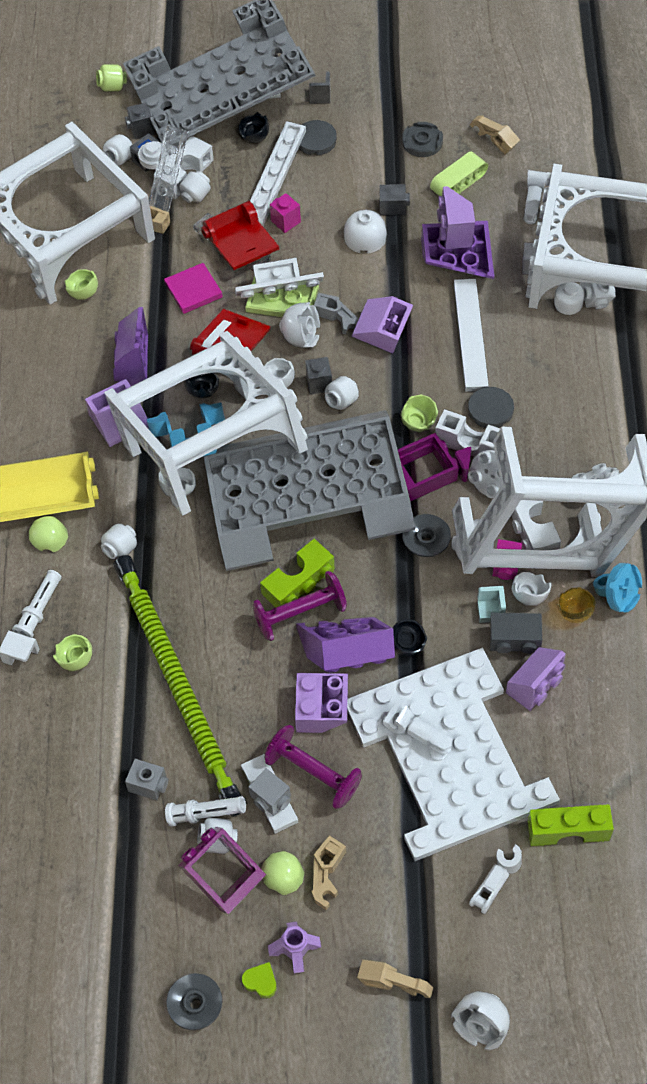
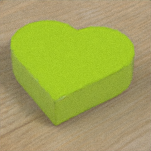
M270 962L250 968L243 973L242 983L246 990L257 992L261 998L265 999L274 996L277 985Z

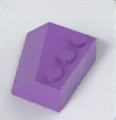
M475 221L472 247L445 249V242L440 240L441 223L422 224L421 243L423 258L426 264L494 279L488 221Z
M138 307L119 322L118 331H115L114 381L120 382L126 379L130 386L147 379L148 331L143 307Z
M375 617L344 619L340 625L334 622L319 621V625L316 627H307L305 623H296L307 658L325 672H337L340 668L347 666L359 668L363 666V663L369 662L380 664L385 663L386 659L395 658L393 628Z

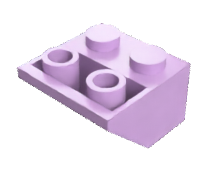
M448 186L443 187L442 196L438 197L439 209H437V220L441 222L442 226L440 227V240L445 242V249L472 247L475 228L473 204Z
M393 296L368 299L352 337L393 354L413 305Z
M126 379L85 399L89 416L109 447L121 442L122 439L104 392L113 388L116 393H119L131 387ZM141 403L130 407L148 428L147 416Z
M539 647L507 682L506 694L529 711L535 705L540 706L548 695L546 692L551 687L556 688L563 678L561 673L566 666L564 664L566 653L561 650Z
M297 673L296 733H323L347 723L348 674Z

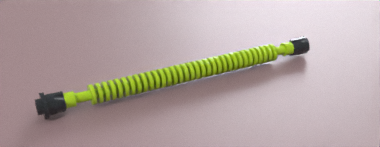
M123 555L118 557L113 562L114 568L120 580L124 582L125 586L132 593L129 596L130 603L207 772L215 774L218 781L216 785L220 792V800L241 796L237 785L233 784L231 778L226 776L224 768L227 763L216 743L147 591L141 590L138 585L137 570L131 556ZM241 813L229 814V815H230L231 817H234V816L240 815Z

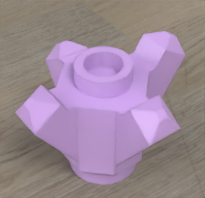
M297 922L287 923V929L281 938L268 945L269 956L285 954L292 960L294 973L304 972L303 956L308 950L321 947L320 937L307 934L306 931L297 925Z

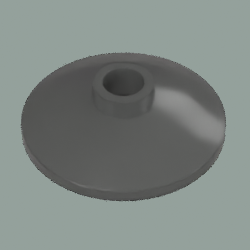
M421 514L413 517L416 530L404 532L402 535L407 549L413 554L422 557H433L442 553L448 547L451 540L448 524L440 517L431 514ZM424 538H429L430 540H429V541H424V540H422V539H424Z
M194 973L179 978L171 986L166 1002L168 1013L178 1026L187 1030H200L208 1027L217 1019L222 1009L223 1000L221 990L212 978ZM194 1000L201 1002L200 1006L196 1009L190 1007Z

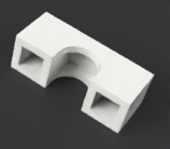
M194 136L183 142L180 148L170 155L169 162L164 167L157 169L153 174L156 189L177 199L182 193L179 185L187 176L185 170L193 169L203 172L213 161L212 145Z
M444 409L436 425L435 433L440 440L445 441L448 448L458 451L471 446V456L475 457L478 453L485 450L495 451L493 440L500 428L488 425L485 432L474 431L466 424L465 416Z
M521 500L511 515L514 531L516 534H520L522 538L523 550L560 549L561 540L553 522L538 524L530 519L541 515L543 501Z

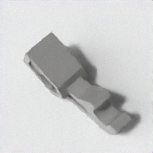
M318 293L314 306L319 317L331 321L338 319L341 322L342 334L346 335L348 329H355L359 318L339 300V297Z

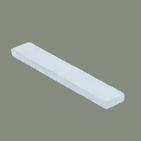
M286 121L250 200L256 209L258 220L262 226H264L270 213V203L276 199L305 135L306 126Z
M476 279L454 280L465 392H472L489 387Z

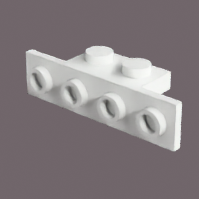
M297 258L253 265L256 284L235 287L236 296H241V298H250L254 296V293L263 292L264 295L275 293L277 289L282 288L285 291L297 289L300 285L314 287L323 281L324 276L323 272L300 276Z

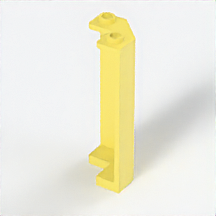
M88 452L1 465L0 522L95 507L96 499H99L97 485H93L92 472L96 471L94 458H89Z

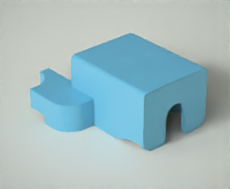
M221 402L211 405L199 404L204 423L197 425L198 433L212 427L211 425L225 420ZM166 412L160 413L157 417L147 419L148 429L155 437L168 435L171 447L188 439L185 438L182 428L172 431ZM217 449L204 456L217 453Z

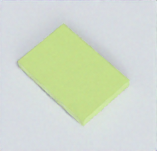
M254 276V279H253L252 284H256L255 276ZM300 285L297 289L285 291L282 288L277 289L275 293L264 295L263 292L254 293V296L247 300L246 312L283 317L286 309L294 304L309 302V305H314L319 285L314 287Z

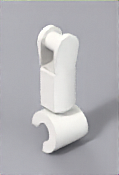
M528 170V194L524 221L527 224H534L537 220L547 172Z
M397 703L393 705L383 720V724L387 729L398 734H402L408 729V735L428 745L437 753L446 755L450 752L452 739L449 735L436 730V728L417 717L413 720L415 716L406 706L402 709Z
M516 844L513 848L512 860H506L503 851L498 849L497 865H493L469 903L472 907L475 905L482 909L481 913L483 914L488 911L496 895L507 880L509 873H515L521 867L522 854ZM483 891L490 895L488 900L480 896Z

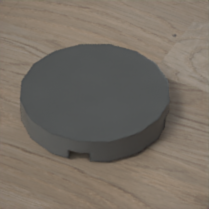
M311 120L302 124L306 126V132L299 146L301 151L309 155L311 153L323 155L335 147L337 135L335 128L331 124L321 120Z
M429 122L413 123V126L405 128L402 134V146L406 152L413 156L429 157L435 155L443 145L442 131L438 130L436 125Z
M484 387L471 395L468 402V413L470 418L480 427L487 428L488 425L500 428L507 421L511 420L514 413V402L511 396L503 389Z

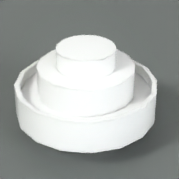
M148 142L142 145L138 152L140 164L147 169H160L169 162L168 147L161 142Z

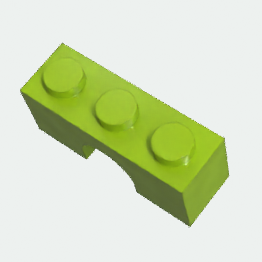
M315 538L296 553L297 565L303 570L301 573L291 576L277 568L260 582L261 594L275 608L296 600L305 593H310L321 579H325V572L330 571L333 573L335 569L334 556Z
M610 804L531 809L527 820L530 846L556 845L560 839L569 836L583 837V843L610 841L614 831Z

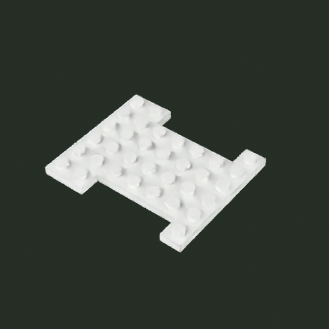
M483 648L348 698L347 713L363 748L385 739L388 740L427 826L404 834V839L414 861L529 816L531 809H546L560 802L549 777L524 786L483 704V701L502 695L504 692ZM395 703L402 709L406 706L414 714L413 720L417 717L436 728V730L449 735L452 739L451 750L448 754L441 755L428 745L408 735V729L402 734L390 731L383 724V720Z

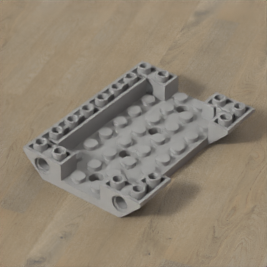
M253 0L232 10L243 35L170 70L160 46L123 63L141 102H147L152 116L150 120L160 141L167 147L315 76L299 46L296 47L288 33L284 19L273 0ZM281 53L279 57H274L275 54ZM245 71L242 75H237L238 72ZM208 89L206 92L200 93L201 90ZM171 106L170 109L164 111V108Z
M383 410L306 427L304 430L308 437L305 440L308 450L300 454L288 442L285 434L278 433L223 445L217 449V453L204 456L217 533L226 571L274 561L267 532L269 530L362 510L368 540L416 530L410 498L387 411ZM373 459H379L382 461V463L378 466H372L369 464L370 461H372ZM327 469L335 471L332 476L323 475V472ZM285 479L288 481L283 487L276 485L279 480ZM233 490L241 491L240 495L236 497L229 496V493Z

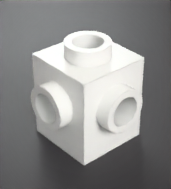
M587 282L580 283L584 290L586 308H605L616 297L614 286Z

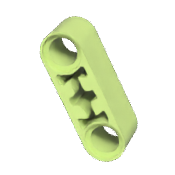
M472 151L468 152L436 175L430 184V189L437 195L442 196L443 187L448 186L460 194L484 176L488 170V163Z

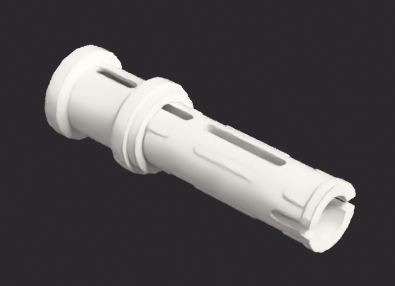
M54 570L47 571L32 602L22 610V617L19 623L12 628L13 632L33 638V631L36 625L41 623L43 619L42 612L61 580L62 576Z
M243 796L201 803L195 800H188L187 803L178 805L168 803L165 808V817L170 827L177 826L178 823L182 822L194 824L201 818L245 813L246 802Z

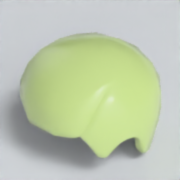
M87 269L76 270L65 280V289L71 297L77 300L88 299L97 291V276L93 271Z
M422 394L411 396L401 412L403 424L408 429L419 433L429 430L438 416L436 403L430 397Z
M44 516L35 520L29 529V541L40 551L47 549L56 552L65 545L68 539L66 527L53 516Z
M73 634L65 637L59 644H56V654L53 655L55 661L63 669L77 671L88 665L92 657V645L84 636Z
M285 851L272 853L262 864L261 869L266 874L263 878L264 884L281 895H287L296 891L303 883V868L299 860L291 853Z

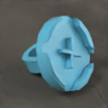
M619 563L613 567L610 574H603L597 577L593 582V586L597 595L606 597L611 609L617 612H629L640 599L641 594H638V590L642 588V577L635 565Z

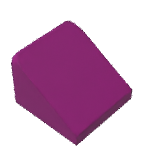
M471 446L455 452V458L460 466L458 473L464 482L468 481Z

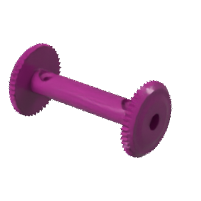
M330 571L325 572L328 587L265 612L260 601L255 600L252 605L254 616L265 639L269 641L274 640L271 625L321 606L333 600L339 611L344 612L347 607V601L336 575Z
M287 725L282 727L274 735L266 749L265 763L273 765L280 756H283L337 791L332 804L335 809L345 806L360 784L362 778L361 770L355 768L346 778L290 743L294 734L293 726Z

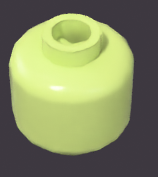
M104 64L96 71L97 86L101 87L105 92L120 91L123 88V84L127 83V74L118 64Z

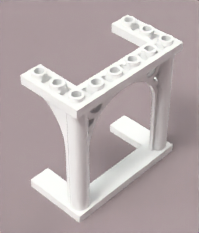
M73 122L65 125L67 133L0 171V197L6 199L0 203V233L8 245L12 244L18 256L20 258L24 257L27 260L29 267L32 269L31 278L36 284L35 292L40 299L44 298L49 304L57 301L54 290L55 281L66 261L82 246L133 215L136 231L148 243L155 239L148 195ZM69 152L72 155L75 171L86 182L94 178L91 168L92 163L124 195L81 223L59 231H41L30 228L19 221L12 210V198L17 187L26 178ZM42 237L45 239L40 247L33 245L36 238Z
M553 164L552 173H547L546 185L549 187L544 189L542 200L544 204L541 205L539 218L543 219V221L537 224L536 235H539V239H534L532 252H535L536 256H531L527 284L531 285L527 286L526 298H530L529 308L537 309L539 300L546 291L557 285L569 282H587L647 291V269L600 263L586 259L570 248L562 233V222L565 215L578 203L599 197L647 203V184L561 172L562 165ZM570 196H573V200H566ZM553 237L558 238V241H553ZM555 247H561L564 249V251L558 255H552L549 252L551 249Z
M228 331L219 334L221 342L119 393H116L113 388L104 392L124 447L135 457L141 454L139 443L161 470L172 504L182 516L189 513L191 509L177 469L247 433L265 429L285 434L288 442L299 454L308 450L305 441L308 437L301 426L300 421L303 419L300 411L296 408L297 397L292 389L288 390L280 378L277 379L269 367L265 368L258 357L255 358L250 349L244 347L238 337H233ZM221 373L229 377L233 381L235 389L246 399L243 406L231 417L167 450L130 409V407L197 375ZM259 395L269 396L265 399H255Z
M501 427L493 440L501 487L476 527L474 526L469 497H459L452 509L463 573L473 574L477 567L590 570L591 577L603 575L647 518V441L645 434H635L625 448L629 465L623 472L607 479L530 477L521 475L512 427ZM521 500L586 503L578 514L580 529L577 537L571 544L562 549H489ZM596 504L603 506L611 513V520L603 531L600 524L601 516L597 512Z

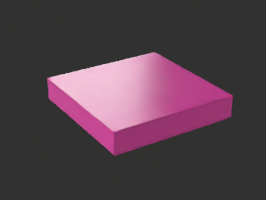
M204 263L164 279L166 287L183 314L223 297L222 291Z

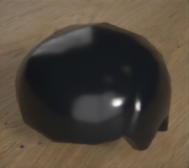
M256 112L254 115H248L241 119L238 128L243 140L248 143H259L269 134L270 126L266 115L262 116L259 112Z
M206 373L184 380V385L190 395L197 398H208L218 390L219 378L215 373Z
M404 619L398 621L392 627L394 650L396 653L410 657L419 654L424 649L427 635L423 626L416 620Z

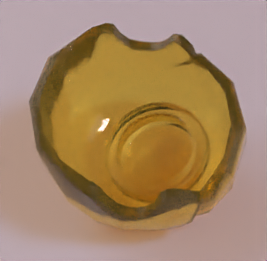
M581 587L570 588L564 593H560L557 603L562 617L571 623H582L588 620L594 613L596 605L594 596L588 590Z

